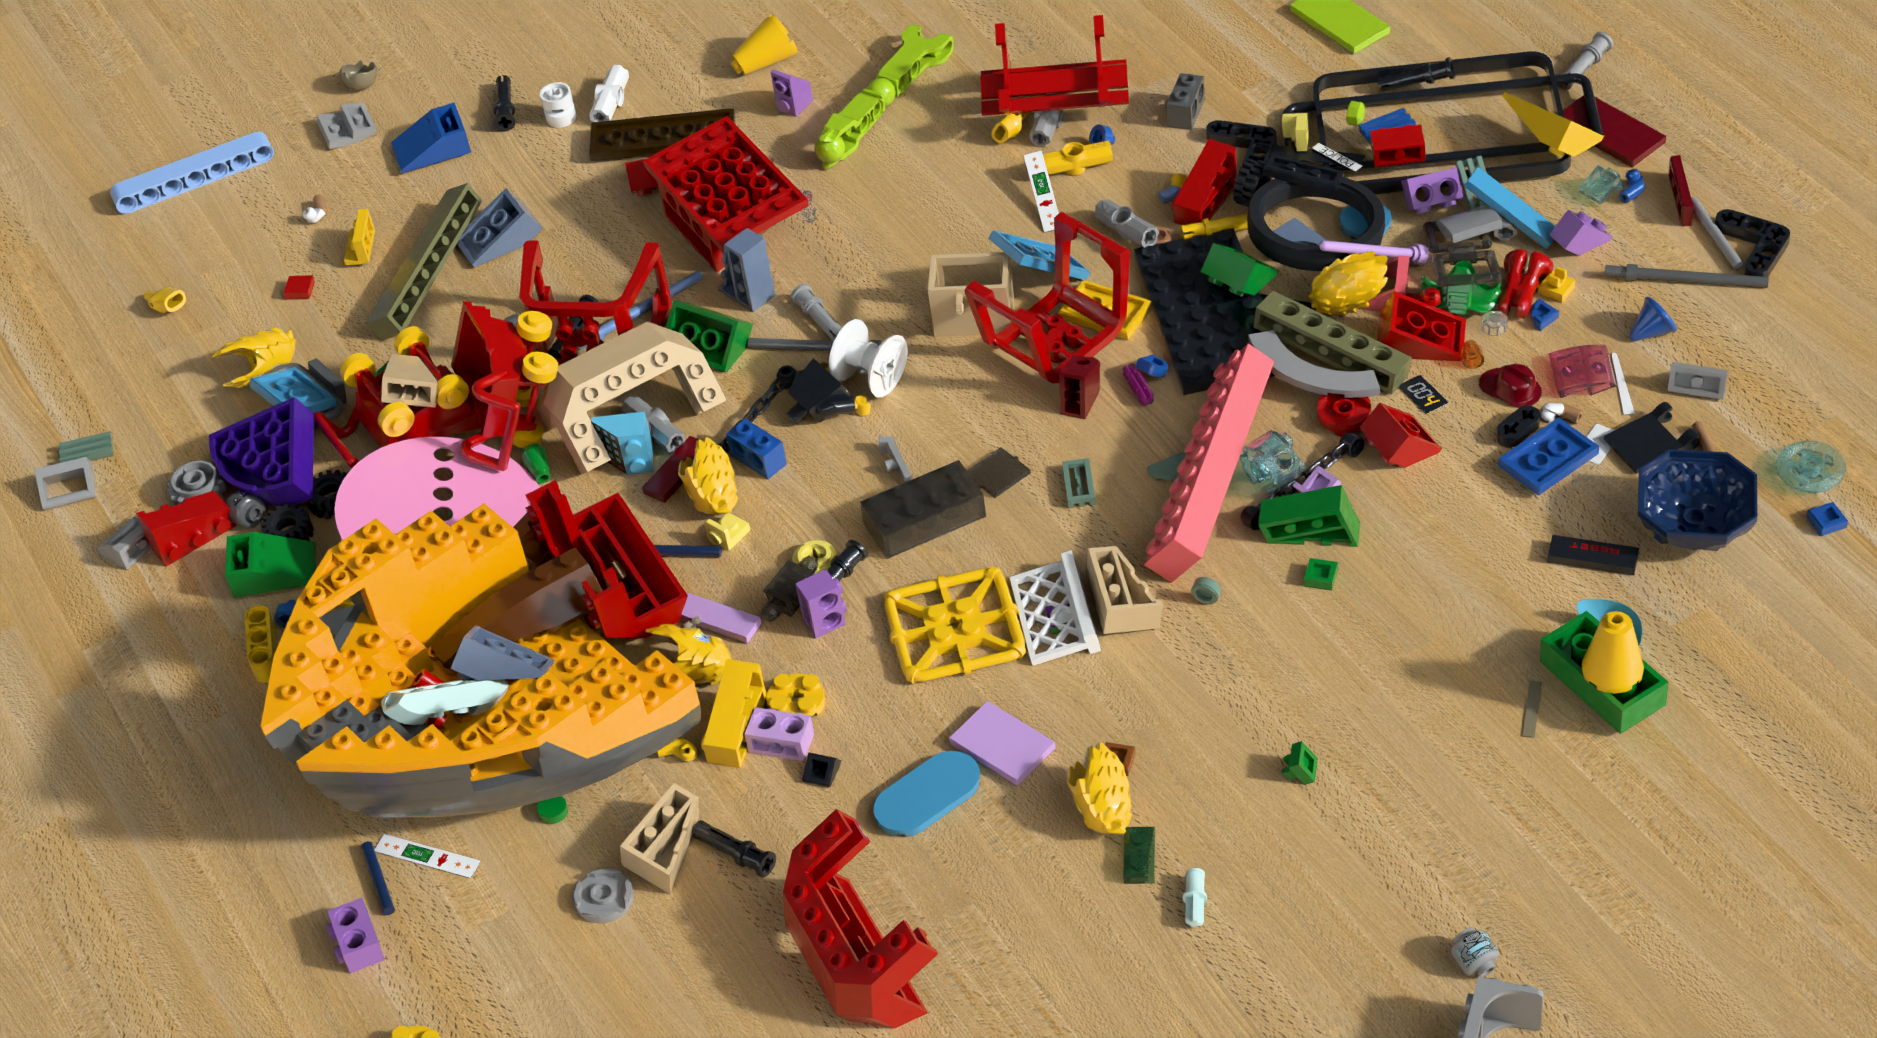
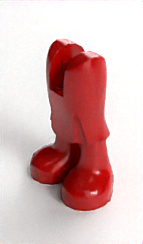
M1516 249L1507 253L1503 262L1504 269L1508 274L1505 276V287L1499 299L1498 312L1500 315L1508 316L1511 306L1518 307L1517 317L1525 318L1530 311L1534 292L1539 286L1538 280L1545 279L1551 274L1554 264L1549 257L1537 251L1531 253L1528 264L1527 252L1523 249ZM1528 264L1527 274L1522 275Z

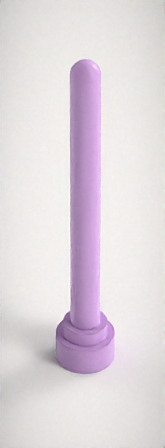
M1325 240L1319 244V248L1322 251L1361 254L1367 251H1374L1376 253L1374 256H1409V262L1413 265H1425L1429 258V249L1424 244H1413L1408 248Z

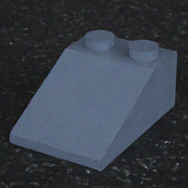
M505 188L466 227L457 245L470 263L477 267L523 247L524 242L536 237L543 227L527 206Z
M475 625L463 637L450 669L457 671V675L465 680L539 678L549 671L555 660Z

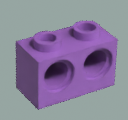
M1457 167L1401 181L1408 211L1416 209L1417 214L1432 211L1431 205L1439 203L1441 208L1456 205V199L1463 198ZM1442 182H1446L1450 187L1447 196L1443 195L1440 191ZM1418 188H1422L1425 192V199L1422 202L1417 200L1415 196Z
M825 569L795 583L803 621L815 638H819L846 625L844 612L847 609L840 596L843 593V588L836 577L832 578Z
M363 898L327 911L331 923L326 924L332 942L338 941L339 945L333 948L339 964L346 963L349 972L353 973L385 960Z

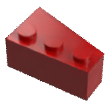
M1208 139L1181 190L1172 202L1171 209L1174 215V223L1188 225L1202 222V219L1207 218L1210 221L1235 189L1233 186L1237 181L1235 179L1237 175L1236 147Z
M215 491L183 499V503L171 507L168 504L162 505L160 510L145 513L144 511L136 513L152 551L166 567L236 526L230 520V508Z

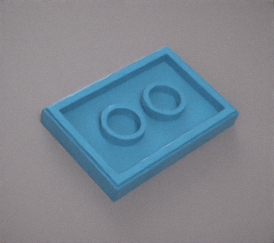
M296 367L250 379V387L273 406L295 397L313 413L336 407V398Z

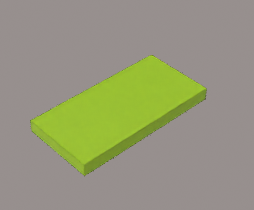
M1296 0L1290 4V11L1353 54L1390 33V26L1351 0Z

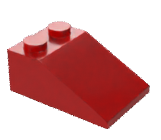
M1394 291L1380 309L1377 341L1412 357V359L1461 361L1464 354L1466 319Z

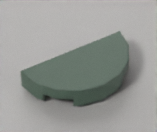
M1183 451L1148 466V474L1156 480L1161 478L1171 480V483H1173L1179 474L1177 468L1185 458L1186 453Z

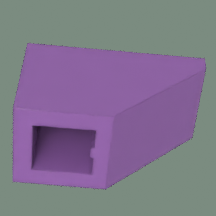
M773 69L770 73L777 110L797 117L813 101L811 84L807 80Z
M1567 210L1549 234L1564 249L1579 256L1609 242L1612 238L1605 231L1607 226L1599 219H1592L1582 211L1577 214L1571 210Z

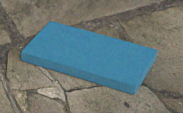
M995 230L988 237L990 241L1019 265L1055 273V245ZM1070 255L1069 276L1087 280L1090 275L1089 270Z

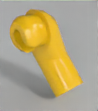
M678 738L660 749L658 756L674 754L684 761H692L697 756V748L685 738Z

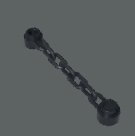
M790 365L780 367L775 381L770 385L763 397L759 398L750 407L749 412L742 420L748 419L750 415H753L749 420L753 422L757 416L761 415L777 393L792 386L797 371ZM762 402L763 407L758 411L756 407ZM739 420L733 427H735L742 420ZM727 436L721 443L717 444L723 448L725 453L729 451V445L726 443Z
M1345 433L1341 437L1339 445L1332 452L1324 455L1308 467L1306 471L1301 472L1279 491L1274 492L1266 499L1275 498L1277 495L1280 497L1295 493L1296 490L1292 485L1304 476L1305 480L1300 483V485H1303L1312 472L1310 471L1317 466L1327 469L1346 454L1351 457L1358 456L1364 448V438L1355 433ZM1331 457V461L1325 464L1324 460ZM1291 486L1293 489L1286 493L1284 490ZM1261 503L1257 506H1247L1241 513L1243 524L1254 531L1260 529Z

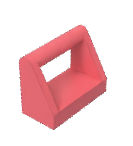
M1397 256L1387 260L1385 263L1387 271L1384 277L1396 278L1395 288L1377 294L1368 301L1369 307L1364 309L1380 310L1394 291L1403 295L1407 294L1409 256Z

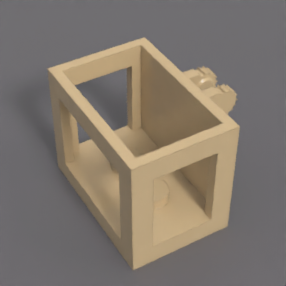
M1005 252L931 255L928 296L934 337L980 335L965 295L966 286H945L943 266L999 264L1002 284L983 286L994 292L996 300L1014 310L1010 258ZM987 307L995 334H998L1012 323L1009 319Z

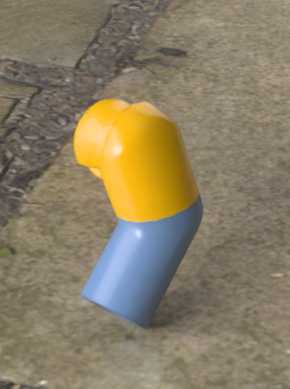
M1176 173L1173 175L1170 188L1158 193L1163 204L1177 197L1187 179L1184 174Z

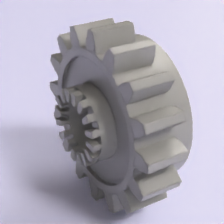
M192 461L182 465L172 474L171 480L167 482L169 485L167 491L174 505L183 503V499L215 491L222 499L221 492L227 491L225 484L228 482L221 476L214 462Z

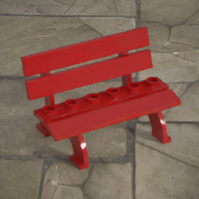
M1103 15L1093 16L1096 62L1011 68L1005 23L995 24L996 46L1001 45L1003 69L981 71L980 85L981 100H999L981 101L982 116L1088 107L1101 108L1104 106L1129 104L1128 90L1108 91L1111 89L1128 88V71L1126 59L1102 60L1100 37H1105ZM1098 91V92H1091V93H1078V94H1066V95H1053V96H1041V97H1028V98H1016V99H1011L1012 97H1024V96H1036V95H1049V94H1061V93H1074V92Z

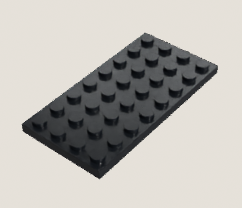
M1234 228L1213 232L1212 235H1197L1187 239L1173 240L1134 249V257L1149 299L1152 301V307L1183 395L1207 391L1215 381L1213 374L1221 363L1226 364L1235 350L1240 351L1249 343V334L1262 332L1254 328L1256 307L1262 302L1259 292L1255 295L1244 293L1243 297L1228 291L1230 286L1225 283L1219 286L1208 281L1209 276L1201 272L1213 243L1243 252ZM1271 370L1269 377H1274V376H1276V375H1274V374L1272 373V370Z

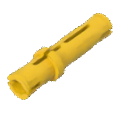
M1248 213L1210 221L1207 218L1202 219V222L1180 225V232L1184 233L1181 234V238L1187 239L1205 234L1212 235L1213 232L1232 228L1235 231L1248 229Z

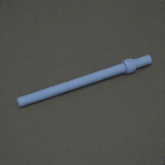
M697 270L669 287L670 296L673 297L702 280V273ZM653 296L629 310L632 320L653 308ZM614 319L600 326L599 335L601 340L605 339V335L616 330ZM587 345L579 347L578 351L585 348Z

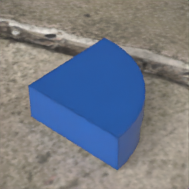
M1537 299L1533 304L1532 322L1538 330H1543L1559 318V311L1541 299Z

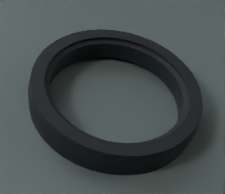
M1344 177L1336 193L1273 179L1261 186L1251 198L1247 214L1249 237L1262 254L1282 265L1306 271H1322L1324 267H1329L1337 258L1342 260L1351 255L1350 253L1322 251L1319 246L1296 243L1274 233L1265 222V214L1274 205L1293 198L1322 197L1350 205L1364 216L1368 227L1362 235L1347 243L1381 245L1385 231L1383 205L1370 189L1349 178Z

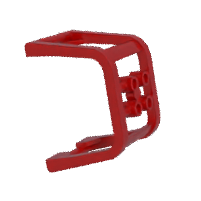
M1060 212L1054 217L1055 281L1053 287L1045 297L1030 309L1025 311L1020 308L1014 311L996 300L992 290L975 280L965 288V295L983 342L995 349L1000 348L1039 372L1040 377L1052 384L1059 383L1060 370L1074 355L1093 357L1112 342L1121 331L1127 317L1130 250L1064 212ZM1077 233L1100 245L1101 257L1113 270L1112 310L1069 286L1071 240L1077 238ZM1061 302L1104 327V329L1090 339L1083 335L1081 327L1072 326L1064 321L1061 315H1050L1048 312ZM987 307L1009 319L1012 323L998 334H995ZM1041 322L1047 325V335H1045V332L1042 330ZM1020 335L1026 337L1034 360L1009 344ZM1066 339L1068 346L1071 348H1081L1072 354L1065 349L1063 341ZM1064 360L1063 363L1053 369L1051 362L1060 363Z
M529 240L524 242L519 293L520 302L525 311L541 312L547 315L551 321L553 316H557L558 324L555 335L562 341L560 354L563 357L555 358L558 366L577 357L579 347L587 345V352L604 343L599 335L600 324L593 317L613 316L618 336L633 329L629 308L632 307L653 268L658 288H656L653 296V316L650 323L665 327L670 314L672 300L664 262L662 261L660 247L657 242L645 243L637 266L622 295L611 302L554 301L551 286H545L541 272L543 256L539 241ZM533 285L535 286L538 301L532 298ZM568 317H582L584 322L582 329L574 330L575 324ZM549 338L541 341L540 344H536L535 352L548 354Z

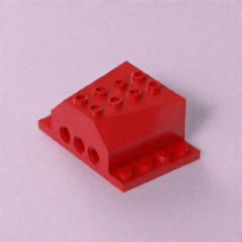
M728 116L643 160L644 168L658 183L665 217L716 273L725 267L722 263L724 244L740 232L748 228L754 233L762 235L775 224L809 206L808 199Z

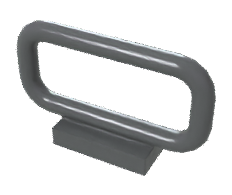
M317 358L308 362V370L298 363H285L262 374L265 375L293 367L298 368L336 398V407L323 413L331 421L341 415L343 405L347 403L344 382ZM314 421V428L319 427Z

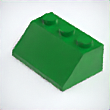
M673 300L666 328L682 333L703 353L709 367L728 372L746 350L753 323L692 303Z

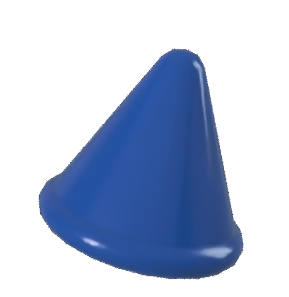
M1647 296L1630 333V339L1632 341H1639L1671 332L1675 333L1677 326L1667 312L1653 298Z

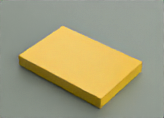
M1086 280L1081 281L1076 290L1112 310V288ZM1128 294L1127 317L1124 326L1116 337L1127 341L1130 339L1152 309L1151 300ZM1065 304L1058 312V315H1061L1065 321L1099 332L1104 329V327Z

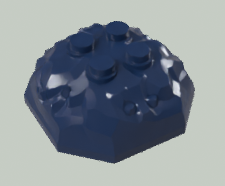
M1668 449L1639 468L1637 515L1645 528L1654 532V538L1661 544H1671L1692 550L1718 551L1720 548H1725L1735 538L1748 533L1756 524L1758 517L1757 474L1728 452Z

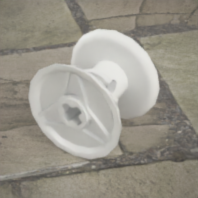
M853 319L839 331L833 342L828 365L830 374L838 381H845L851 378L858 369H861L860 373L868 374L869 390L875 397L882 398L895 388L903 374L907 362V342L903 336L892 335L885 339L880 346L874 342L868 343L869 334L867 326L862 320Z

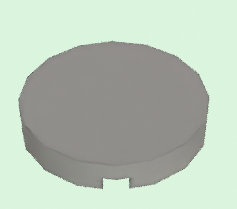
M603 868L594 870L586 874L587 878L582 882L580 880L575 885L573 892L575 909L581 918L591 923L603 924L617 920L625 915L634 900L630 879L616 869Z

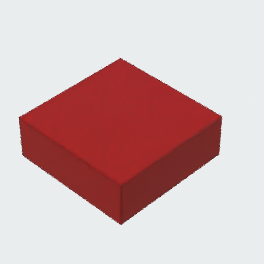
M313 275L289 276L283 292L285 299H310L315 284Z

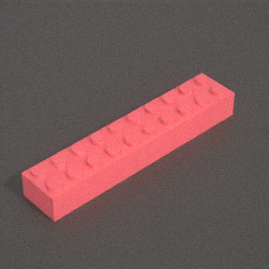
M1249 343L1242 350H1235L1226 364L1221 363L1213 374L1215 381L1206 392V395L1209 397L1199 411L1201 415L1200 420L1194 425L1191 432L1194 436L1184 449L1186 456L1177 468L1178 477L1169 488L1170 498L1164 503L1161 509L1163 516L1154 527L1155 537L1146 548L1148 555L1144 565L1171 583L1198 562L1204 554L1274 364L1272 359Z

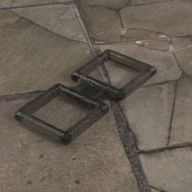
M1432 221L1423 224L1428 249L1431 253L1435 254L1432 256V264L1439 286L1498 283L1502 280V273L1495 252L1493 250H1486L1492 246L1489 232L1478 235L1479 240L1438 243L1435 232L1440 230L1436 222ZM1461 260L1469 261L1471 264L1477 263V261H1486L1489 273L1447 276L1444 264L1455 265Z

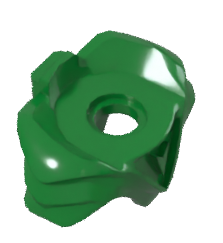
M1461 260L1441 280L1434 282L1422 275L1420 286L1422 292L1428 287H1434L1440 291L1441 302L1436 306L1437 308L1448 307V312L1452 314L1465 315L1467 309L1479 313H1487L1499 302L1498 297L1501 293L1500 286L1502 282H1498L1494 286L1485 284L1474 270L1472 264L1469 261Z

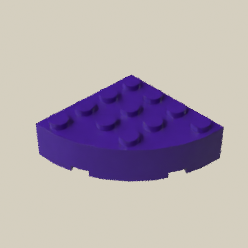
M295 397L209 434V449L212 460L217 464V470L222 477L240 491L259 497L264 501L265 505L274 506L298 504L313 499L314 413Z

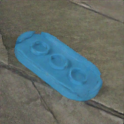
M946 751L934 755L879 794L873 808L876 824L884 833L896 837L897 834H904L905 837L914 836L924 831L976 793L980 781V770L977 762L968 754L959 751Z

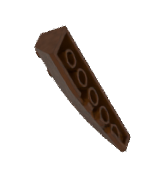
M574 547L525 573L494 593L453 625L431 646V649L442 665L448 667L453 664L463 637L475 625L510 641L522 638L523 642L533 639V634L549 630V633L560 630L592 612V610L588 611L581 596L585 594L581 582L587 580L595 594L603 590L587 561Z

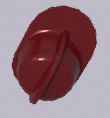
M1523 364L1504 365L1501 368L1488 370L1479 379V387L1483 392L1515 407L1532 406L1542 396V389L1535 380L1533 371Z

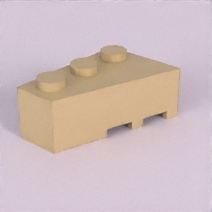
M1117 546L1088 548L1085 573L1103 633L1160 629L1163 611L1162 602L1159 599L1155 600L1149 592V586L1145 581L1141 582L1134 574L1135 569Z
M673 783L620 845L621 865L668 894H671L693 834V827L699 818L698 797Z

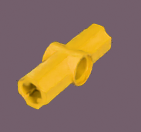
M1109 141L1084 146L1079 142H1070L1064 145L1060 151L1043 154L1048 175L1066 172L1069 175H1079L1085 172L1086 167L1113 161Z

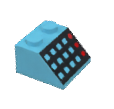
M645 412L591 417V422L611 459L607 463L627 475L654 472V447Z

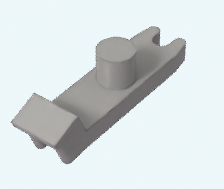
M880 434L878 439L880 454L889 453L891 459L884 461L886 471L898 470L906 486L911 485V474L894 442V436L881 437Z

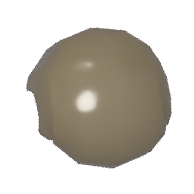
M360 60L356 65L342 66L339 76L343 84L351 89H367L375 82L377 66L374 62H370L369 66H366Z

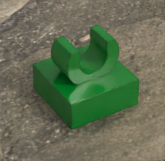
M1302 741L1293 743L1291 753L1283 757V761L1289 767L1282 769L1281 773L1288 780L1297 777L1304 785L1315 782L1318 758Z

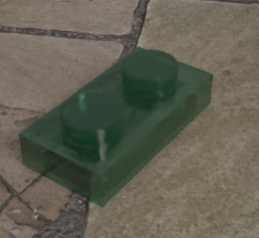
M1126 827V832L1124 833V884H1155V827Z

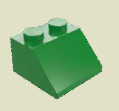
M1213 243L1201 269L1202 273L1209 276L1208 281L1219 286L1225 283L1230 286L1228 291L1243 297L1244 293L1251 295L1258 293L1279 271L1237 249Z

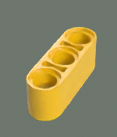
M256 605L249 608L244 616L247 659L255 679L258 682L267 683L270 678L273 657L278 647L277 632L268 608L263 605Z

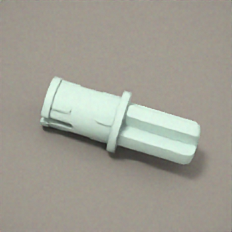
M1191 868L1185 874L1186 892L1183 893L1182 898L1185 903V922L1191 928H1196V926H1201L1204 923V904L1207 902V894L1204 892L1205 872L1199 868Z

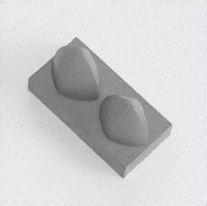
M1672 362L1668 391L1723 400L1728 370Z

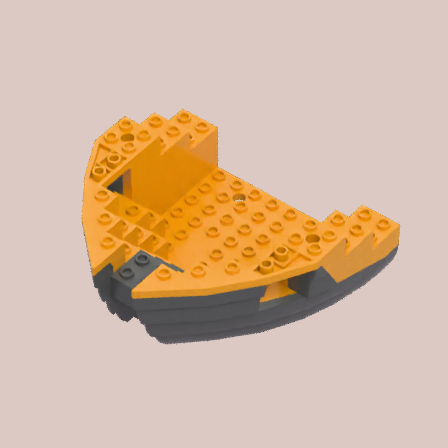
M483 503L451 526L446 524L433 511H429L396 534L375 518L327 551L298 597L275 651L260 727L272 748L278 747L288 760L294 764L297 763L302 776L309 784H315L326 797L337 799L344 808L352 812H363L377 818L447 817L505 811L563 796L606 779L654 754L700 723L701 709L694 681L658 650L634 666L586 623L578 619L560 630L549 633V630L533 634V639L524 642L522 638L514 640L513 642L550 657L555 662L549 671L539 678L504 679L509 684L508 691L498 703L485 712L472 716L469 711L466 713H451L450 710L444 711L447 719L440 729H437L433 724L428 726L429 719L422 725H408L387 716L383 712L381 704L386 693L415 688L412 686V682L417 673L423 668L444 682L463 680V678L457 675V671L450 669L451 666L444 667L432 651L431 646L475 607L509 583L529 572L518 531ZM350 597L355 606L333 639L329 627L319 617Z

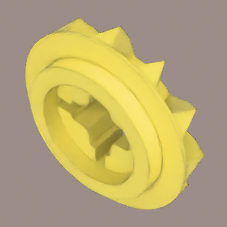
M808 541L801 544L794 551L792 557L793 565L797 572H803L807 577L810 574H816L825 569L828 570L831 567V559L837 556L833 545L826 541ZM813 554H816V557H818V562L812 563Z

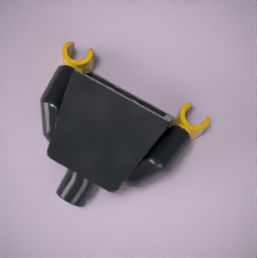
M813 358L805 369L798 371L795 375L788 393L797 403L786 414L797 425L808 414L819 423L826 418L854 411L860 416H866L870 413L871 404L866 403L867 398L864 395H858L854 401L852 399L853 396L830 374L827 363L823 361L818 363Z

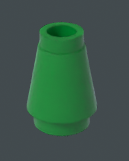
M537 443L524 447L521 452L522 463L537 483L543 484L551 479L545 448Z

